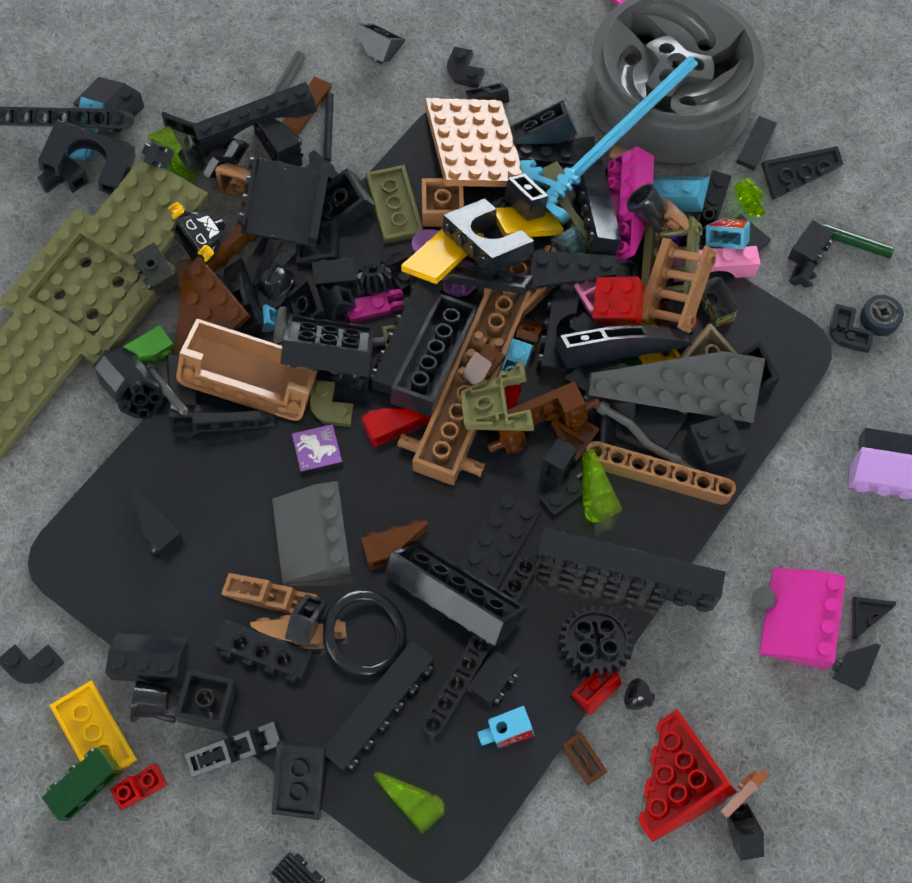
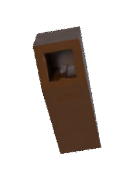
M414 520L407 526H392L384 532H370L365 537H362L361 543L368 569L372 570L388 565L392 552L416 542L428 531L427 520Z

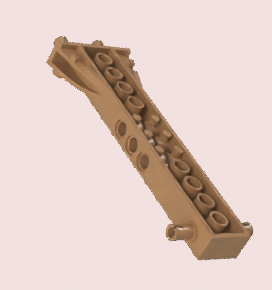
M545 246L544 251L550 252L551 246ZM552 247L551 252H558L555 247ZM532 258L503 271L530 275ZM542 287L530 292L528 290L525 295L484 288L482 302L423 438L418 440L402 433L399 439L398 447L416 453L413 458V471L453 486L459 472L462 470L481 477L485 463L467 458V453L477 430H466L464 425L461 391L472 385L463 380L461 375L474 352L480 353L487 344H490L506 357L512 338H516L517 330L525 315L534 309L554 288L547 289V287ZM504 361L487 379V382L499 376Z

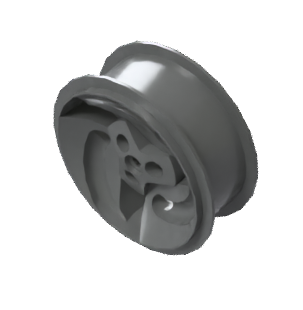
M626 0L617 5L603 19L595 34L592 49L593 64L588 72L585 89L588 110L596 126L606 136L685 59L692 56L698 65L658 102L661 105L669 106V111L662 112L652 108L615 145L629 150L638 146L653 155L655 163L667 165L696 163L712 158L726 150L743 133L750 118L752 101L763 81L765 60L761 43L753 28L737 11L720 0ZM634 56L640 62L635 65H628L625 58ZM719 63L726 72L712 80L714 64ZM681 103H689L692 106L683 105Z

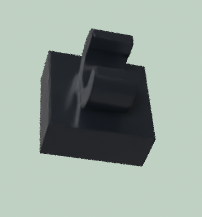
M811 261L796 265L789 282L794 286L802 284L805 288L813 286L809 279L817 277L815 272H813L815 265Z

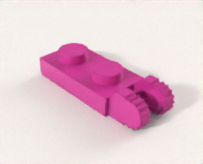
M390 290L387 293L384 292L379 295L375 294L354 299L356 308L350 312L348 316L349 322H359L403 310L404 300L394 301L391 304L388 303V301L400 299L403 296L402 290Z

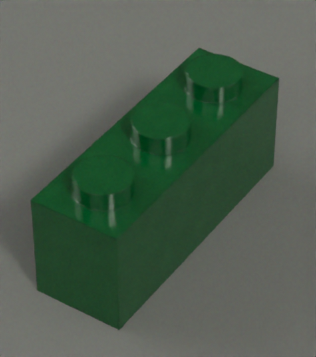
M97 747L89 750L84 755V760L70 767L66 771L64 778L54 782L47 788L48 792L41 798L57 820L69 821L123 772L107 749Z

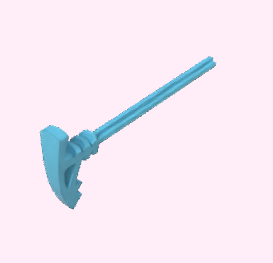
M692 56L685 59L573 167H566L564 175L558 174L557 182L543 177L545 174L542 167H535L537 164L534 160L520 161L522 174L525 173L535 184L549 189L545 192L548 195L546 210L561 224L564 225L570 220V215L564 209L556 206L559 203L557 198H564L566 196L564 191L570 192L573 189L572 184H579L580 176L698 65Z

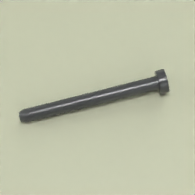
M152 362L144 364L146 369L159 382L160 390L181 415H187L188 408L158 374L157 366Z

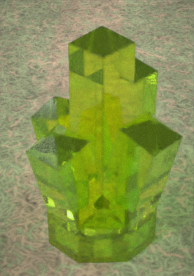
M745 178L734 186V192L749 215H756V217H763L766 211L761 203L765 193L751 178Z

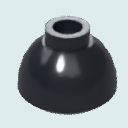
M635 678L629 683L624 696V704L630 710H640L646 706L651 707L655 700V694L651 693L648 684L640 678Z

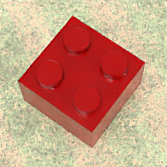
M597 277L593 319L599 326L641 325L645 285L640 278Z

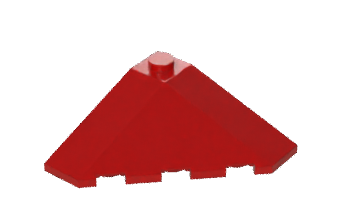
M678 709L658 722L657 732L660 733L658 746H653L650 764L654 765L651 779L646 780L643 795L644 798H647L645 811L640 812L638 820L652 842L719 806L737 793L729 779Z

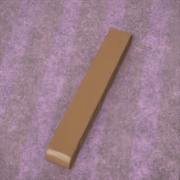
M598 441L589 443L584 455L585 464L591 468L721 505L727 504L736 490L735 483L728 478ZM591 452H596V453H598L600 456H599V457H593V456H591L590 453H591ZM617 458L621 463H614L611 459ZM638 464L642 469H635L633 465ZM659 470L664 475L659 476L654 471ZM680 476L684 478L685 482L678 481L676 477ZM697 483H704L707 488H701ZM719 489H725L728 494L721 493Z

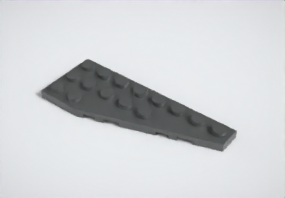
M720 351L592 372L589 375L586 395L715 417L731 414L733 420L753 423L765 359Z

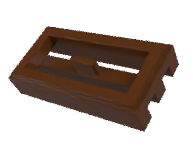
M581 732L563 744V751L587 786L608 772ZM576 740H579L581 742V744L583 745V747L585 748L593 762L596 764V766L600 770L598 773H596V771L593 769V767L591 766V764L589 763V761L587 760L579 746L576 744ZM570 744L579 756V758L582 760V762L584 763L592 777L589 778V776L587 775V773L585 772L577 758L574 756V754L568 747Z

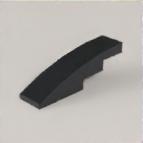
M277 720L184 755L191 777H195L277 746L279 740H285Z

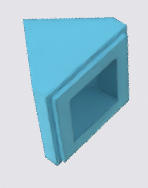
M266 304L263 305L261 312L262 332L274 331L278 313L277 309Z

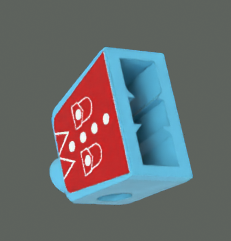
M721 219L706 225V246L745 249L749 242L750 221Z
M524 706L489 719L490 728L477 732L482 746L495 741L498 748L535 736ZM502 728H507L505 733H499Z

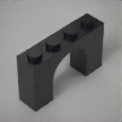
M56 119L38 159L41 171L60 177L68 157L73 152L80 149H93L101 153L106 159L105 166L98 180L99 191L112 194L130 172L136 152L135 147L128 142H120L108 135H100L88 128H80L68 121Z
M482 199L444 214L442 225L444 234L449 236L457 246L461 247L469 257L473 258L490 275L533 258L534 240L522 230L499 239H486L476 235L479 232L496 226L497 209L486 199Z

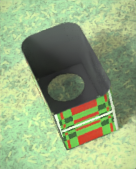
M715 277L709 279L700 302L713 326L716 328L734 321L738 305L722 278ZM706 294H714L718 299L717 304L711 306ZM721 310L726 313V316L718 318L715 311Z

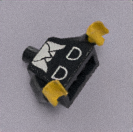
M178 202L171 205L168 210L173 212L172 218H178L171 230L191 259L194 261L198 256H203L205 258L204 261L207 262L209 259L215 258L220 248L219 241L223 237L221 231L225 229L224 221L221 218L213 221L206 212L198 213L184 210Z

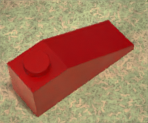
M380 409L366 413L362 417V425L374 448L400 437L402 433L406 434L429 424L431 417L408 409Z

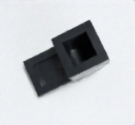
M70 158L67 159L60 177L47 172H43L37 177L45 193H48L62 183L73 193L89 183L82 167Z

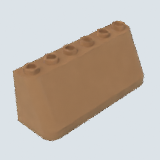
M196 319L180 351L176 378L183 386L297 421L303 417L318 371H312L305 367L291 368L285 364H280L281 345Z

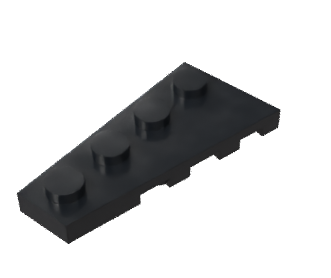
M838 146L766 160L762 162L761 166L772 200L840 168L844 163Z

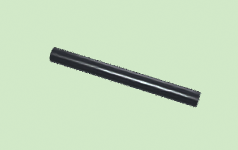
M327 93L323 158L331 162L334 94Z

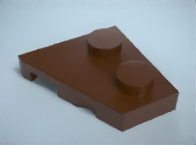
M561 413L557 414V417L551 422V426L558 438L562 441L570 442L577 449L574 459L575 464L585 453L588 444L593 442L600 432L598 427L587 420L578 427L571 426L567 428Z

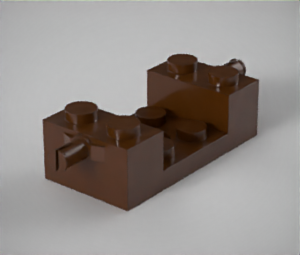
M574 381L508 410V414L530 409L535 427L537 423L544 420H553L557 417V414L561 413L567 428L571 426L578 427L587 420L588 410L600 406V402L597 396L585 402ZM497 430L500 438L487 444L491 453L503 447L507 454L518 453L527 446L524 431Z

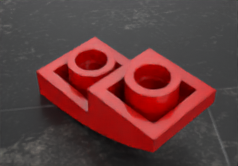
M153 763L135 776H129L110 788V791L119 809L124 810L164 788L168 783L158 764Z

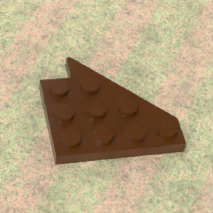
M200 256L183 272L174 349L175 355H180V351L196 319L236 331L251 317Z

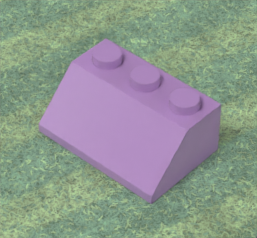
M862 447L850 463L848 488H855L858 492L873 491L882 496L892 494L898 495L902 499H911L912 455Z

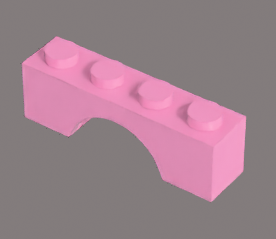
M748 246L745 249H713L717 254L716 263L712 267L711 272L727 271L732 273L735 278L756 276L760 266L757 246ZM676 258L672 267L684 266L686 260ZM673 279L674 282H684L683 280Z

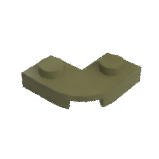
M315 380L310 397V407L313 414L323 424L333 423L334 426L351 427L354 405L333 402L335 382Z

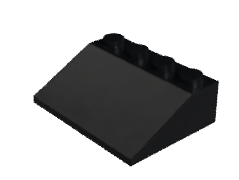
M289 314L283 338L280 364H285L291 368L305 367L312 371L325 370L333 374L346 373L354 377H368L374 327Z

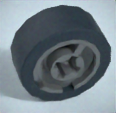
M876 295L866 302L861 311L860 319L864 328L873 331L874 335L888 336L899 327L904 313L900 303L893 297Z

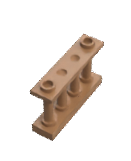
M663 238L644 293L641 322L653 325L656 318L677 322L678 328L690 334L691 328L696 322L695 316L711 269L716 263L717 253L706 245L702 254L678 250L679 246L671 239ZM679 258L699 262L696 273L672 270L674 260ZM673 278L692 282L689 294L665 290L667 280ZM666 298L685 302L682 314L658 310L661 299Z

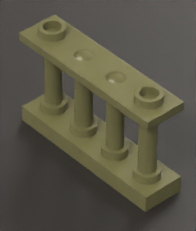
M689 216V228L687 230L675 231L668 229L657 233L653 230L652 225L646 224L641 281L645 285L644 293L663 238L688 235L687 246L679 247L678 250L699 253V239L702 235V226L693 216ZM686 260L684 266H675L671 269L695 274L698 262ZM684 281V285L665 287V290L689 294L692 282Z

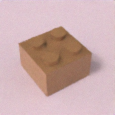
M443 178L422 179V226L442 227L444 214L464 207L463 186H445Z

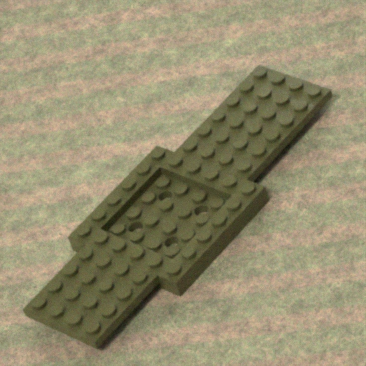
M142 156L93 217L78 208L72 212L1 298L0 306L12 316L0 329V459H3L79 361L84 359L95 366L94 363L104 350L116 351V348L124 344L161 295L157 296L154 290L149 291L144 284L145 276L143 274L139 276L133 264L136 262L132 255L154 242L164 255L177 239L171 229L178 218L173 219V212L168 210V208L175 202H178L184 210L198 212L209 198L207 192L165 168L161 169L144 162V157ZM92 260L89 267H81L85 261ZM167 261L174 273H176L175 265ZM118 280L125 281L121 287L114 286ZM61 292H65V293H66V295H65V297H64L63 299H60V300H57V299H56V296H57L59 293H61ZM91 313H99L96 319H89V315Z

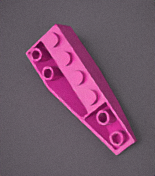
M638 146L608 162L607 182L622 239L615 255L617 256V261L625 260L635 255L646 227V223L627 209V201L636 189L647 183L653 184L654 156Z

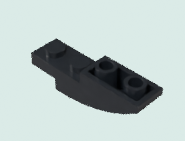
M712 170L702 212L698 213L696 219L702 226L703 239L699 242V245H706V225L718 221L732 175Z
M240 258L224 269L223 283L250 314L251 317L240 327L241 333L250 335L261 328L263 323L252 296L255 294L244 261Z

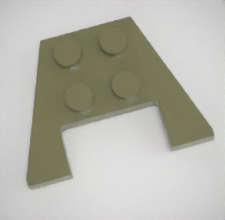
M523 362L516 364V368L508 372H499L498 377L488 382L485 379L461 391L466 430H534L530 409L508 414L505 387L527 382Z

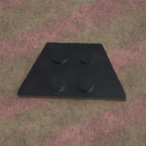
M619 360L581 366L567 374L565 379L570 382L575 381L578 387L587 391L590 373L630 366ZM597 397L635 421L637 416L635 413L636 403Z

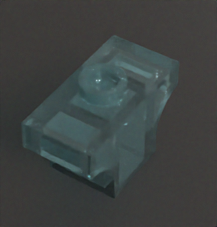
M576 226L551 239L553 247L558 252L586 254L580 229Z

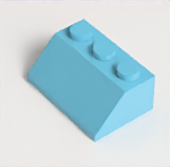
M653 176V185L661 197L669 199L683 212H702L709 184V176Z

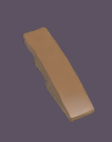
M232 573L228 574L221 593L225 597L291 615L305 594L319 598L316 594L299 592L293 587L272 584L269 580Z

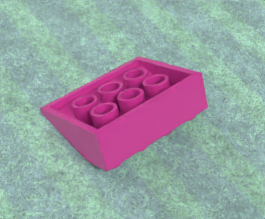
M773 568L769 588L775 593L777 601L772 609L765 612L759 654L828 670L835 661L846 576L825 571Z

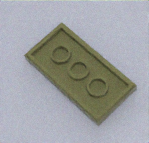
M405 165L365 173L371 198L376 205L374 209L384 244L411 239L416 233L422 231L423 226Z

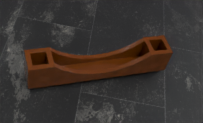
M245 206L240 208V212L244 213ZM238 220L231 234L220 244L215 258L209 259L206 262L214 272L219 268L225 267L230 258L240 254L245 245L253 242L258 237L241 233L242 225L238 224ZM192 259L179 260L175 264L177 269L175 275L180 284L173 288L180 294L183 272L193 262Z

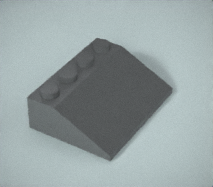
M338 481L314 484L272 499L283 585L351 575Z

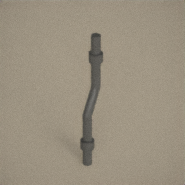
M585 394L583 400L586 402L594 397ZM602 400V402L599 401L600 406L594 407L597 409L596 412L604 416L606 414L626 426L645 448L663 459L693 469L696 468L682 460V456L675 452L672 454L650 441L633 420L609 407V403Z

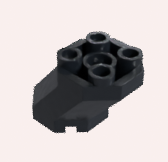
M118 347L116 351L110 352L109 349L102 352L94 363L99 383L118 404L120 412L140 419H147L150 417V414L156 413L163 403L159 382L139 361L138 355L124 347Z

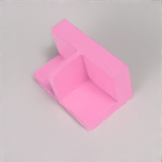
M586 281L580 285L578 283L573 285L575 293L579 295L580 301L592 320H594L595 282L588 283Z

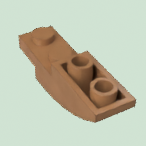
M662 197L668 206L667 213L659 220L663 224V229L687 230L689 228L687 216L669 199Z
M290 615L281 616L277 620L259 618L256 622H250L252 630L303 649L324 648V624L318 625L314 637L308 646L297 645L285 639ZM337 619L334 627L335 638L347 637L345 622Z

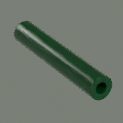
M825 223L823 224L824 227L834 232L831 237L833 240L889 259L892 257L895 249L893 246Z

